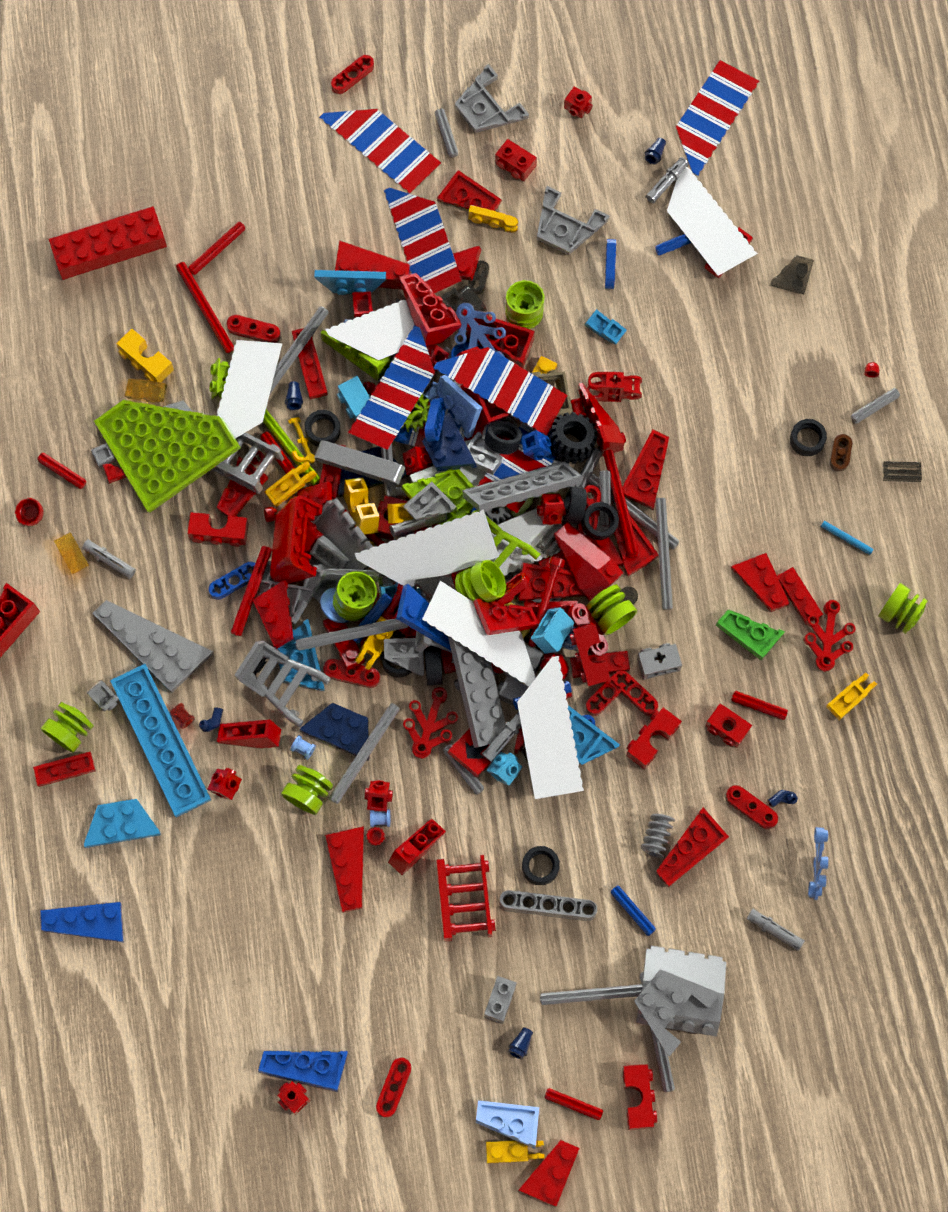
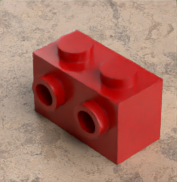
M507 139L496 152L495 163L500 169L510 172L514 178L525 181L536 168L537 157Z

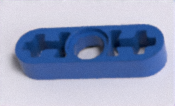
M607 239L605 289H614L616 239Z
M443 398L431 400L425 425V437L428 442L438 441L440 438L446 411Z
M247 562L213 581L209 585L211 597L220 600L247 585L251 577L247 569L251 568L253 570L255 562ZM240 572H242L243 575L245 576V580H243L242 575L240 574ZM237 576L240 581L237 585H231L229 579ZM224 581H226L227 587L229 588L228 590H226V587H224ZM215 587L221 588L220 594L215 592Z

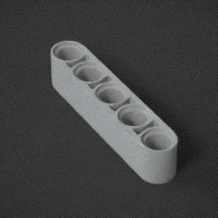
M321 440L314 457L315 460L395 486H399L405 470L404 466L396 462Z
M506 890L500 896V906L507 912L581 921H591L597 913V905L591 900ZM505 897H512L514 903L506 905L503 899ZM531 899L534 905L531 908H527L523 905V901ZM549 901L553 903L554 908L545 910L543 903ZM571 904L574 910L567 913L563 910V906ZM585 906H589L593 909V913L586 915L582 909Z

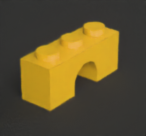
M133 329L116 343L119 355L123 359L128 358L131 361V365L137 371L142 370L145 373L144 376L150 382L154 381L159 385L174 370L172 362L159 351L149 358L141 356L147 348L145 339Z
M364 478L345 480L343 497L352 519L356 523L355 526H358L364 535L378 533L379 514L375 504H369L368 488Z

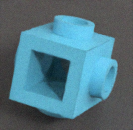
M499 752L487 771L498 782L510 786L518 776L522 766L517 762L518 758L512 753L505 754Z

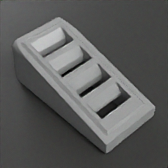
M323 535L316 540L309 553L324 565L333 569H344L349 562V559ZM333 555L336 556L334 562L331 560ZM340 559L342 563L338 567L336 564Z

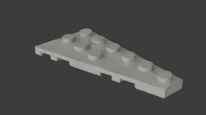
M107 600L92 613L142 664H146L148 670L171 693L214 654L213 651Z

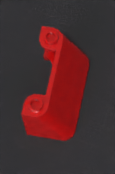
M302 495L293 497L276 515L270 576L275 582L280 583L285 580L290 584L316 577L317 567L310 565L309 559H311V555L304 551L307 521H313L315 516L322 515L323 506Z

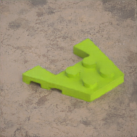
M451 469L435 474V476L427 479L422 478L417 480V482L402 485V490L412 499L429 483L433 482L457 507L456 511L448 513L451 518L446 522H452L456 518L461 519L463 516L469 515L474 509L463 498V490L473 488L474 486L460 469Z

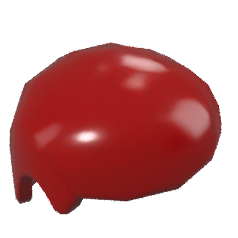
M27 498L21 500L16 505L15 516L20 524L30 527L37 525L42 520L44 509L39 501Z

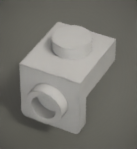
M102 680L87 692L103 711H110L118 704L116 702L119 699L118 696Z

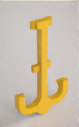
M290 418L288 423L294 424L299 436L297 442L298 444L302 443L306 453V457H299L296 451H292L293 458L297 462L314 463L315 455L310 452L307 445L308 438L304 437L298 423L301 422L300 418Z

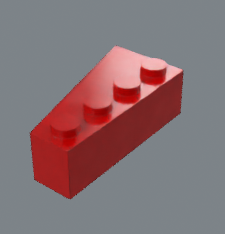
M464 309V311H463V315H464V316L467 315V310H466V309ZM487 316V319L491 321L492 317ZM474 318L479 325L493 328L503 327L506 330V336L501 339H497L494 335L485 334L495 351L502 352L505 358L524 369L534 342L535 331L496 319L493 323H486L484 319ZM467 324V329L465 333L468 340H470L471 327L469 326V324ZM501 330L497 331L498 336H502ZM478 339L477 344L483 347Z

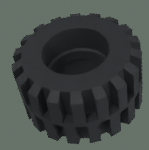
M567 412L555 419L548 437L551 441V454L557 456V460L561 461L562 459L567 464L569 462L576 464L577 461L581 463L589 457L598 436H596L597 429H594V423H590L588 417L584 418L582 414L576 415V412H572L569 415ZM564 434L573 435L580 442L570 441Z

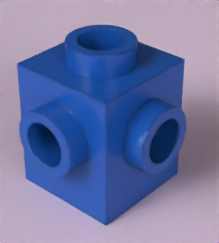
M537 430L522 436L521 441L525 455L536 461L542 460L545 456L551 454V441L548 436Z

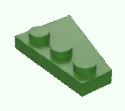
M729 609L716 623L719 629L759 660H762L785 633L783 630H775L768 627L769 625L765 623H757L749 617Z

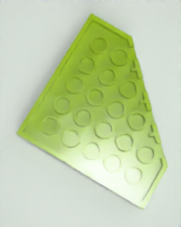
M122 400L94 420L144 507L150 513L241 449L224 419L215 415Z

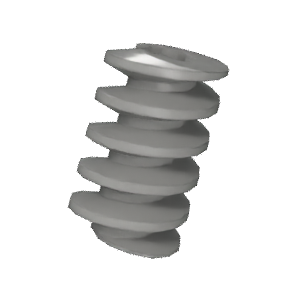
M652 814L650 817L652 821L648 823L650 829H646L645 832L648 836L644 837L643 841L645 843L641 845V849L651 856L664 858L659 852L666 851L662 844H668L669 841L664 836H671L666 830L673 829L669 822H675V819L664 814Z

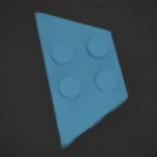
M315 270L314 278L331 292L338 295L368 291L372 293L386 280V272Z
M306 619L297 629H293V639L278 649L289 659L320 671L315 647L300 651L296 648L297 639L312 636L309 619ZM279 663L280 670L284 665ZM292 668L283 683L290 684L298 670ZM308 674L305 675L299 685L325 691L323 682L313 681L312 676Z
M568 705L567 709L570 713L569 719L572 723L571 729L573 730V739L575 740V749L577 751L576 758L580 765L619 747V743Z
M137 799L97 805L84 847L89 848L160 836L161 833Z

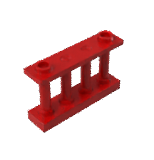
M480 855V863L449 866V864H445L444 859H437L444 942L452 941L453 935L462 932L487 930L488 937H492V932L496 931L495 919H491L486 879V872H490L489 861L484 859V855ZM481 871L482 883L453 886L447 884L446 876H450V874ZM483 891L484 902L453 905V903L449 904L448 896H452L453 893ZM482 910L486 912V922L455 925V923L450 921V916H453L454 913Z

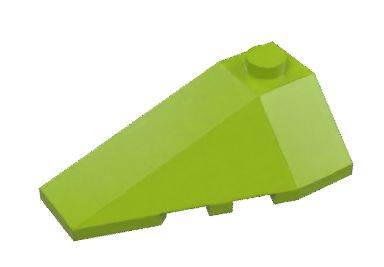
M325 330L320 332L323 342L377 382L385 375V371L392 362L391 355L377 360L329 336Z

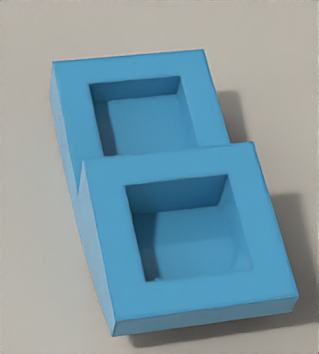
M597 309L584 324L594 333L615 345L627 331L614 319L609 320Z

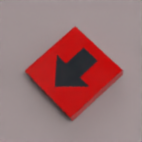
M470 728L447 752L476 778L492 763L482 755L491 744L474 748Z

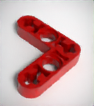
M623 670L617 671L610 678L611 680L604 683L586 703L587 713L591 716H598L622 693L647 716H652L658 710V701L629 673ZM618 676L620 678L625 677V683L629 686L627 691L625 690L626 685L623 682L618 683ZM634 688L639 689L641 695L638 698H633L630 695V691ZM604 689H611L614 695L611 698L604 697L602 693ZM597 696H599L602 700L598 705L599 710H591V703L596 704L599 701ZM646 696L644 701L647 704L653 703V710H646V704L643 701L641 702V704H639L638 702H640L643 699V697Z

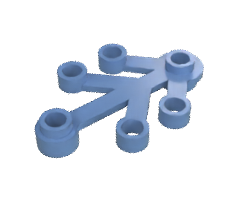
M462 303L457 307L456 314L462 325L454 337L457 344H464L467 341L465 333L467 324H469L471 335L468 349L477 347L479 339L484 348L489 347L495 351L485 334L494 335L495 338L501 339L506 336V330L503 327L493 328L479 325L474 319H484L486 323H493L496 320L495 313L476 311L469 303ZM464 309L467 310L466 316L462 313ZM488 314L492 315L491 321L487 319ZM498 330L502 331V336H498ZM459 335L463 337L462 342L458 339ZM495 351V352L499 353L500 355L504 356V354H503L502 352H500V351Z
M815 827L814 843H816V857H814L813 862L814 882H809L808 896L814 900H817L818 896H822V887H826V875H820L822 869H828V857H822L824 842L828 841V830H824L821 827Z

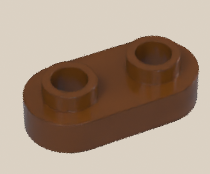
M846 434L836 436L833 441L830 466L835 471H844L850 462L853 443L852 439ZM842 443L845 445V447L841 448L839 444ZM836 461H841L842 465H838Z

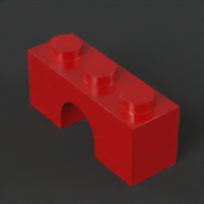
M190 512L187 534L189 540L195 543L207 541L215 545L228 543L231 546L240 547L241 545H246L249 523L246 517L228 516L225 527L214 529L211 527L210 514Z
M592 623L571 629L572 634H569L572 646L576 645L577 653H574L576 662L581 664L583 670L580 672L582 683L586 682L587 686H592L610 681L606 661L592 662L588 657L589 648L594 644L601 643L596 624Z
M664 707L660 712L656 710L650 718L652 720L648 726L644 725L638 733L640 735L636 741L633 739L626 747L628 750L626 756L644 770L658 753V750L651 745L650 738L655 735H661L669 741L682 722Z
M648 1064L623 1066L624 1089H636L642 1098L640 1105L626 1109L628 1130L654 1128V1123H657L656 1110L653 1111L652 1102H655V1092L650 1089V1082L653 1081L652 1069H648Z

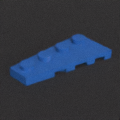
M409 584L404 585L396 619L451 651L448 636L443 631L436 629L435 626L428 624L427 621L422 620L430 603Z
M121 902L40 910L41 930L43 932L124 943Z
M264 1051L258 1072L338 1092L348 1051Z

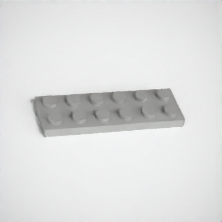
M566 462L463 490V498L479 512L483 509L484 512H487L495 507H504L509 503L522 502L527 498L539 497L548 492H557L559 489L574 487L576 484L582 483V475Z
M448 636L474 748L491 744L506 727L491 662Z

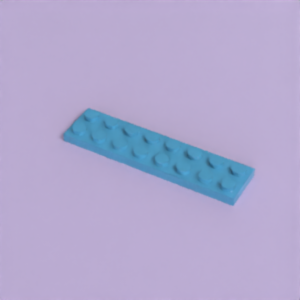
M146 664L110 680L175 817L177 818L211 801Z

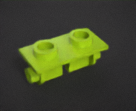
M220 358L210 368V374L213 375L209 391L212 392L211 399H214L216 395L222 398L224 385L226 384V381H223V379H226L228 376V369L230 368L228 362L222 361L220 363Z

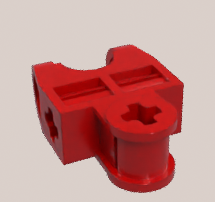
M594 372L588 377L587 389L589 391L590 389L600 391V394L594 396L597 401L621 402L622 399L637 400L642 398V392H640L642 378L636 375L624 376V372ZM594 377L601 379L600 382L591 383V379Z

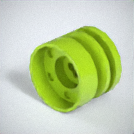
M522 280L515 282L509 287L506 293L505 315L509 323L531 329L541 322L545 295L543 289L538 284Z
M484 560L473 567L459 572L455 578V587L457 592L473 602L475 599H482V602L488 603L505 595L506 581L500 568L494 562Z
M357 571L346 573L341 577L333 596V606L336 613L349 621L364 619L372 609L377 596L375 581L369 575Z
M899 583L878 617L887 623L896 617L898 621L895 628L898 629L902 622L906 625L902 632L906 634L916 625L924 613L928 600L924 598L918 605L915 602L920 595L916 594L912 599H909L908 596L911 589Z
M617 584L598 593L586 606L594 619L601 618L598 626L605 635L612 634L623 627L638 611L631 601L622 602L625 594L620 592L621 588Z
M60 702L58 708L64 713L54 710L53 713L58 718V721L56 722L48 718L40 729L54 742L69 752L74 753L81 744V741L76 736L77 733L87 736L88 733L82 727L91 730L94 726L78 709Z
M298 765L295 769L298 774L294 773L291 776L297 785L287 783L281 796L299 809L312 815H317L323 805V802L317 796L327 797L328 792L326 790L330 791L333 788V784L316 770Z

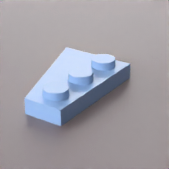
M447 375L440 376L435 392L439 398L444 399L445 407L451 409L455 416L454 421L457 425L460 424L462 426L466 439L472 437L482 407Z
M478 1100L476 1123L535 1149L539 1107Z

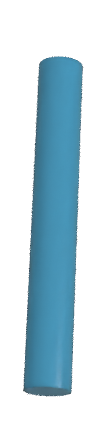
M825 520L821 525V528L868 555H871L874 550Z

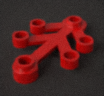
M829 600L823 607L824 613L827 615L825 632L818 624L819 618L812 614L807 617L806 624L813 629L815 634L808 633L803 638L804 643L809 645L817 657L816 666L825 672L830 671L834 667L837 658L853 650V644L850 641H845L840 645L839 649L831 653L833 644L847 635H852L856 630L853 623H847L843 626L842 630L833 635L835 617L840 611V604L836 600ZM831 604L836 607V610L831 608ZM810 618L815 620V624L810 622ZM847 626H849L852 629L851 632L847 630ZM816 635L823 643V651L816 643ZM807 636H810L813 641L809 642ZM844 644L849 646V650L844 648ZM824 658L828 660V664L823 662Z
M437 687L432 691L433 703L427 720L421 711L419 701L413 700L409 704L410 711L414 713L423 729L421 738L415 730L413 719L407 718L403 722L404 729L409 732L414 742L412 752L414 756L420 759L427 758L431 754L432 748L443 742H450L452 739V733L447 729L443 730L440 736L429 740L431 733L449 724H455L458 721L457 713L451 711L445 718L435 722L440 705L447 700V691L442 687ZM442 692L443 696L437 697L436 693ZM413 704H417L419 707L418 709L414 710L411 708V706ZM454 715L456 719L454 721L449 720V716ZM411 722L413 726L408 728L405 724ZM448 733L450 737L448 739L443 738V734ZM423 745L425 746V750L419 751L418 747Z

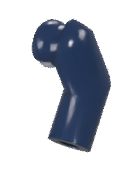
M214 707L212 718L200 721V729L203 732H210L219 727L223 709Z
M780 790L770 797L767 802L774 808L780 802L795 804L798 801V797L792 791Z

